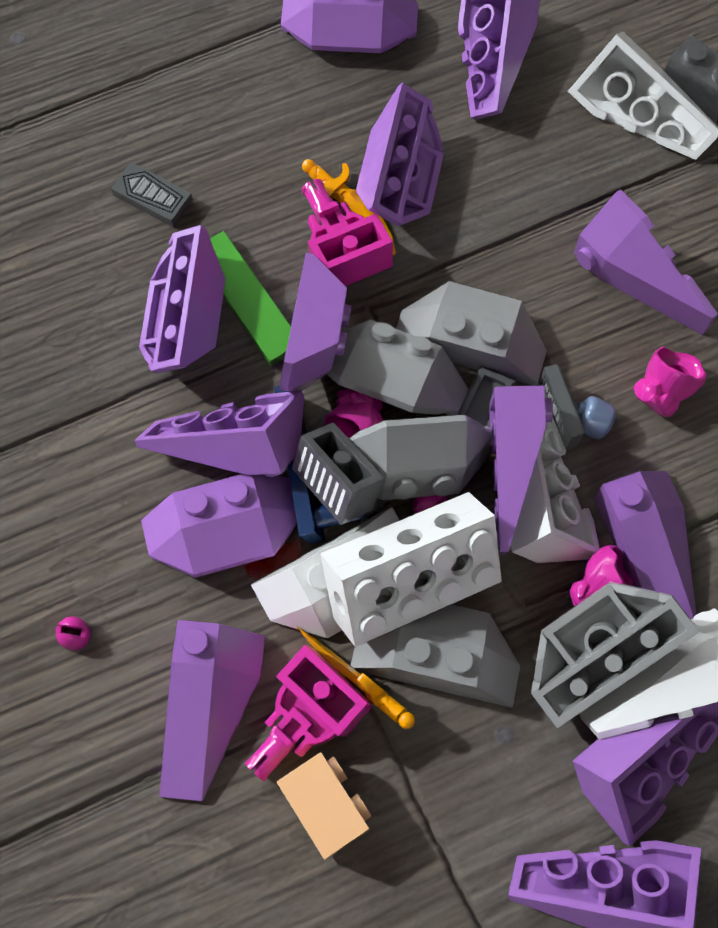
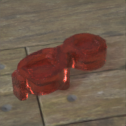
M298 540L294 543H288L281 547L275 556L245 565L244 569L248 577H253L258 581L273 573L275 567L279 566L282 568L300 558L301 545Z

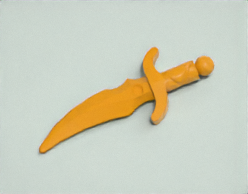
M307 159L303 162L302 170L309 174V177L313 180L321 179L332 200L336 199L339 203L346 202L351 212H355L364 218L374 214L366 208L356 190L346 186L350 178L349 167L346 163L342 164V174L334 179L324 169L316 165L313 160ZM378 216L383 226L385 227L387 233L389 234L391 240L393 241L392 234L385 220L382 217ZM393 241V255H395L396 250Z
M297 627L307 641L331 665L366 694L368 700L393 721L399 722L402 728L410 729L414 726L415 717L412 713L407 712L404 706L388 695L386 691L364 673L360 674L317 639Z

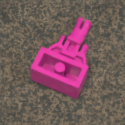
M321 179L313 180L316 189H314L310 181L302 187V193L316 215V218L314 214L308 218V224L312 231L311 240L308 241L309 253L314 254L345 286L393 267V241L377 214L364 218L355 212H351L346 202L340 203V211L338 202L331 199Z
M304 645L276 676L283 685L277 694L275 711L265 721L266 725L273 729L266 741L245 762L250 770H256L254 774L262 781L267 780L270 773L290 751L294 750L297 755L303 757L312 745L326 743L336 736L347 737L374 706L363 693L317 650L308 645Z

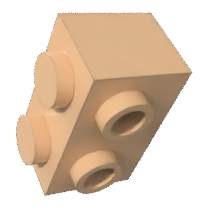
M320 752L278 780L277 784L321 856L326 860L367 832L369 827L365 821L372 816L358 794L350 798L341 783L348 778L334 756L326 761Z

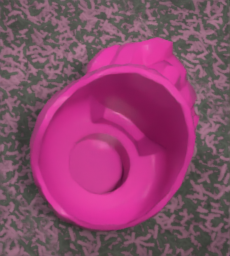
M662 346L651 357L647 365L645 378L640 379L634 385L633 390L637 399L648 405L650 410H654L660 416L671 417L678 410L680 401L695 394L705 383L707 373L704 371L699 359L695 356L674 352Z
M349 388L339 390L337 392L339 399L336 402L338 407L325 416L324 426L334 422L345 436L350 438L360 430L384 421L380 414L383 402Z
M604 546L592 555L587 562L584 578L573 583L570 589L574 606L609 582L633 585V580L623 568V553L618 546Z

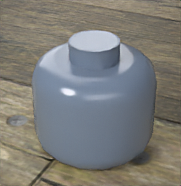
M590 396L583 402L576 404L575 407L585 430L584 434L597 440L605 437L615 422V407L594 396Z

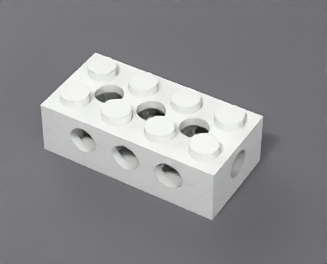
M469 492L320 554L333 618L355 647L502 582L495 515Z

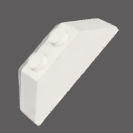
M390 507L251 584L269 620L295 629L299 627L305 632L325 638L340 632L342 629L333 618L320 554L398 522L399 519L393 508Z

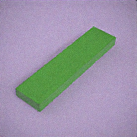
M222 231L210 238L225 276L223 298L268 364L273 366L285 359L291 326L226 233Z

